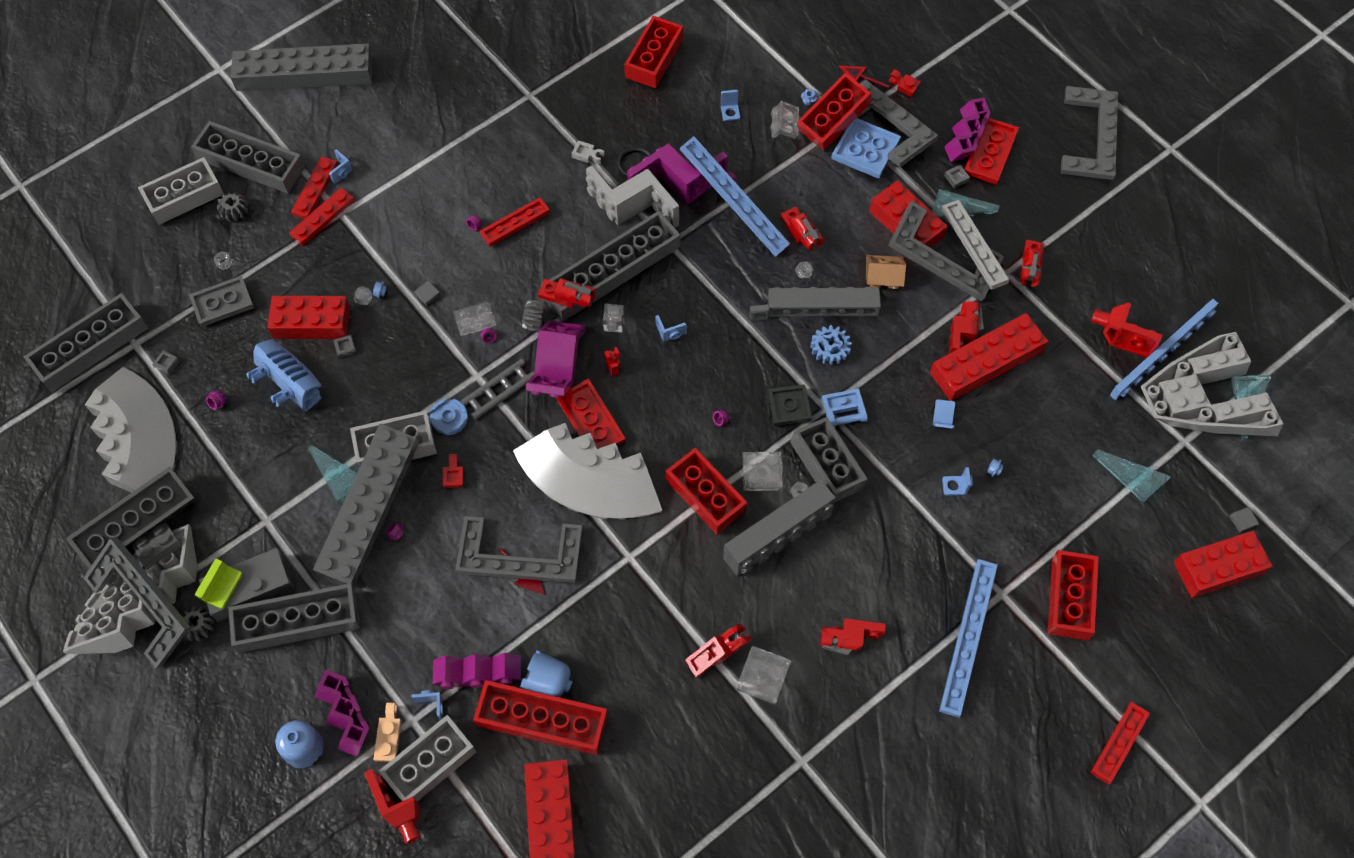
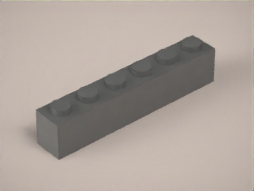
M768 288L769 317L878 316L880 311L879 288Z

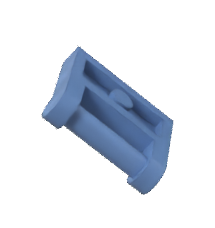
M859 388L822 396L821 399L826 416L834 428L837 425L867 421V414ZM858 409V414L834 418L833 415Z

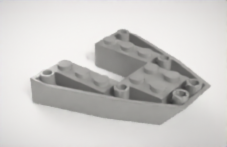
M1236 332L1219 335L1171 362L1140 386L1154 417L1169 426L1210 433L1278 436L1283 426V422L1268 393L1213 405L1210 404L1201 384L1246 375L1251 364V360Z

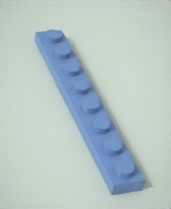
M694 136L681 146V152L775 257L790 244Z
M1214 299L1208 302L1116 385L1110 396L1114 400H1117L1120 396L1125 397L1130 392V387L1133 384L1137 386L1144 377L1142 376L1145 373L1149 375L1156 368L1155 364L1157 362L1161 364L1168 357V352L1171 351L1173 353L1180 346L1182 340L1184 342L1188 340L1193 334L1192 331L1194 329L1196 331L1199 330L1205 323L1204 320L1206 318L1210 320L1215 315V308L1219 303Z
M980 559L976 562L939 712L958 718L961 716L997 564Z

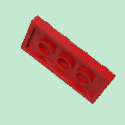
M988 118L984 131L977 142V148L971 153L966 164L965 172L969 176L997 185L1019 127Z
M589 379L570 388L564 396L556 397L577 435L580 437L591 433L597 449L616 443L618 446L626 442V438Z

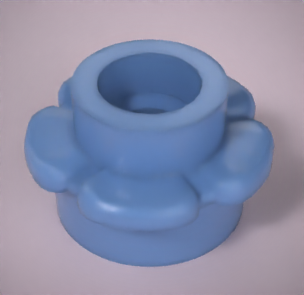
M806 89L805 92H802L801 98L804 104L813 105L817 101L818 94L816 91Z
M376 281L372 295L378 299L380 296L384 297L387 286L383 285V281L382 283Z
M993 459L990 463L987 473L991 474L992 477L995 474L999 476L1004 466L1001 464V460Z

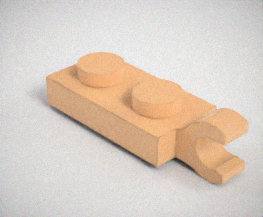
M386 703V718H379L374 761L390 762L397 756L402 720L396 719L397 705L395 703Z

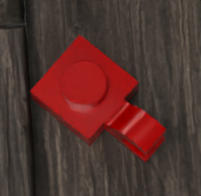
M893 70L889 79L890 83L898 85V91L910 97L914 95L921 81L907 74L902 77L901 73L897 70Z
M617 347L614 348L613 352L610 350L604 353L605 363L612 377L619 374V366H621L619 361L621 354Z
M449 454V467H443L444 488L464 487L463 466L458 467L459 458L457 454Z

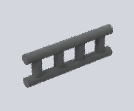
M522 358L461 400L464 406L471 404L476 410L471 414L475 420L524 387L527 381L534 375L533 371L527 374L522 369L526 365ZM516 372L521 380L512 385L507 377ZM501 382L506 390L497 396L491 388ZM486 393L491 401L481 406L476 399Z

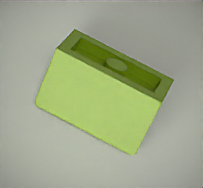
M215 558L195 596L202 601L224 609L243 573Z

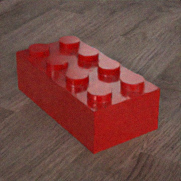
M652 16L624 64L625 78L657 88L684 40L683 26Z
M845 72L797 121L799 131L825 151L872 103L871 93Z
M898 180L871 200L869 212L893 234L908 204L913 201L927 210L913 238L932 248L945 237L948 226Z
M272 296L267 329L273 339H338L347 336L351 307L346 296Z
M696 448L666 470V481L716 535L747 511L746 500Z
M1254 530L1183 553L1174 561L1191 598L1264 575L1273 567Z
M1057 550L1052 558L1047 634L1087 641L1095 634L1099 556Z

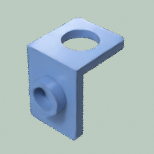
M738 90L722 91L720 106L723 121L740 120ZM733 110L736 114L734 116H727L726 111Z
M337 149L334 152L341 164L329 173L334 184L353 171L350 161Z
M659 315L656 316V326L663 341L674 340L687 333L686 323L664 329Z
M936 400L933 417L934 426L954 428L952 424L955 408L954 401Z
M965 467L962 476H944L942 478L944 495H967L969 488L973 485L969 467ZM955 481L959 487L953 491L948 488L947 483Z
M425 690L421 694L412 695L414 703L437 701V717L439 720L443 719V697L440 692L434 693L432 690Z

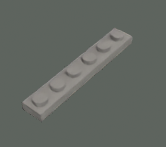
M956 200L942 205L943 213L991 290L1008 284L1009 278L961 202Z

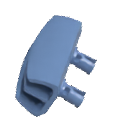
M273 339L256 344L253 352L254 363L258 367L247 372L246 375L249 380L252 379V383L266 375L282 389V391L271 396L272 402H276L277 407L288 399H292L306 412L321 399L318 390L321 386L320 382L292 353Z

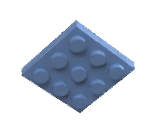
M856 118L847 127L832 153L831 159L879 179L889 162L887 158L888 153L897 147L901 136Z

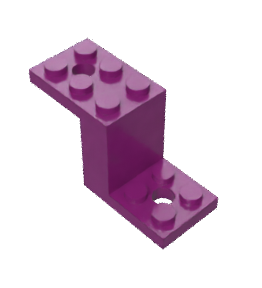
M669 143L664 147L658 148L651 156L645 157L642 162L632 166L627 171L628 181L648 169L657 180L660 178L686 205L713 187L698 169L695 170ZM724 152L713 156L718 164L727 172L728 156Z
M549 320L539 329L535 372L527 381L526 390L536 395L548 393L551 397H561L566 394L574 384L578 341L585 333L586 325Z

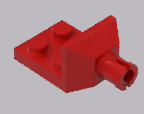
M1130 303L1114 307L1110 313L1095 309L1091 323L1104 327L1103 334L1109 345L1145 358L1149 357L1159 345L1162 334L1126 322L1131 307Z
M373 769L364 772L381 816L391 826L401 831L405 844L419 840L421 835L418 832L416 822L419 821L422 809L420 804L413 796L395 804L393 798L390 797L388 792L386 793L389 787L384 777L382 778L381 774H377Z

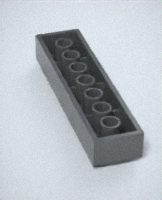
M369 43L233 51L231 80L236 91L372 84L373 56Z
M657 211L549 280L558 283L559 279L562 278L595 288V299H591V303H594L681 247V235L663 214ZM545 300L562 322L586 308L575 304L572 309Z
M381 423L379 424L313 568L314 571L344 584L351 583L355 587L419 445L416 437Z

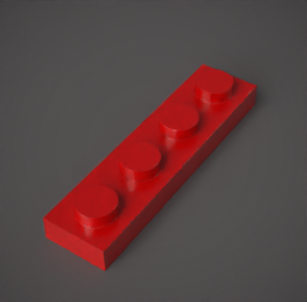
M320 157L291 210L292 216L305 219L314 211L331 180L329 173L338 166L337 161Z
M340 188L289 232L290 236L304 246L355 201L353 196L343 188Z
M539 197L480 230V235L487 245L491 247L550 214V209Z
M1133 702L1129 703L1090 771L1091 774L1107 784L1113 781L1150 715L1149 712Z

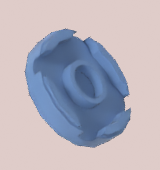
M443 399L437 402L430 412L432 427L443 435H453L462 431L468 421L467 409L463 403L456 399Z

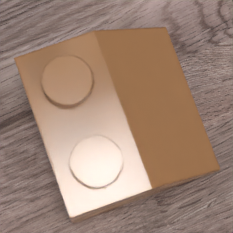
M866 255L867 285L874 288H880L881 285H885L892 289H898L899 286L904 287L906 263L903 257Z

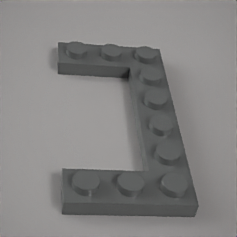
M866 79L860 83L871 93L872 103L869 106L909 136L907 140L888 153L887 158L898 167L906 164L938 140V135Z
M1066 86L1064 104L1099 108L1097 159L1063 155L1061 159V174L1114 180L1116 174L1118 92Z
M911 201L888 246L976 299L984 300L990 287L978 267L973 274L913 238L927 210ZM990 248L998 263L1001 264L1004 256Z
M464 516L455 569L456 574L576 583L582 525L562 524L558 560L480 554L485 519L483 517Z
M117 537L110 538L84 576V580L97 593L103 590L115 571L120 574L162 626V629L144 652L155 668L161 667L191 627Z

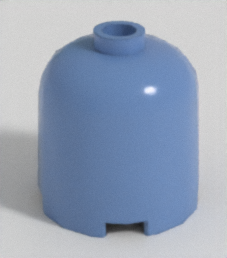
M536 650L527 668L529 671L526 677L523 678L520 688L560 698L564 692H569L573 681L569 680L571 675L570 668L564 662Z
M294 720L287 722L276 735L275 743L278 753L288 764L295 768L310 767L323 754V737L314 727L304 721Z

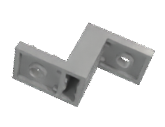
M593 166L586 169L587 191L589 195L596 198L601 209L604 208L611 221L614 220L617 225L652 206L656 212L660 211L674 228L679 226V205L648 169L614 189L610 188Z

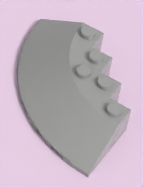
M122 367L94 390L85 406L93 415L97 416L90 428L99 438L103 439L96 451L105 461L109 462L102 475L110 484L132 493L168 467H171L174 471L177 441L173 419L162 397L145 379Z
M566 423L547 429L513 450L521 468L534 485L553 501H557L577 513L581 512L601 519L615 518L625 520L626 518H642L663 512L641 453L622 459L616 443L597 449L591 433L572 439Z
M189 524L173 530L181 546L149 569L142 565L136 553L132 555L171 604L176 602L177 588L196 581L198 567L191 526ZM114 572L103 590L93 593L85 603L87 608L82 615L77 616L75 620L77 625L74 630L69 632L63 652L65 654L116 653L134 646L136 631L154 625L155 617L120 574Z

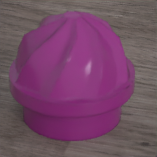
M212 391L206 397V402L213 410L221 409L226 403V396L221 391Z

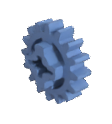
M830 325L829 329H826L823 326L822 332L817 330L816 334L812 336L810 348H813L812 354H817V360L822 358L823 364L826 361H829L830 365L833 364V361L840 364V360H846L847 355L850 354L852 342H849L850 336H845V330L840 332L839 327L833 329L832 325Z

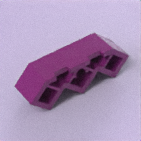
M985 97L970 100L960 109L963 119L952 128L955 138L944 146L950 162L963 160L976 150L977 142L984 131L986 120L991 113Z
M502 653L494 657L474 654L463 659L445 655L433 660V685L441 686V689H453L454 687L481 688L484 686L485 680L512 686L514 682L521 680V656Z
M326 669L314 698L333 705L326 723L345 730L338 750L358 756L369 727L360 713L361 710L355 696L352 695L348 687L349 683L346 677Z

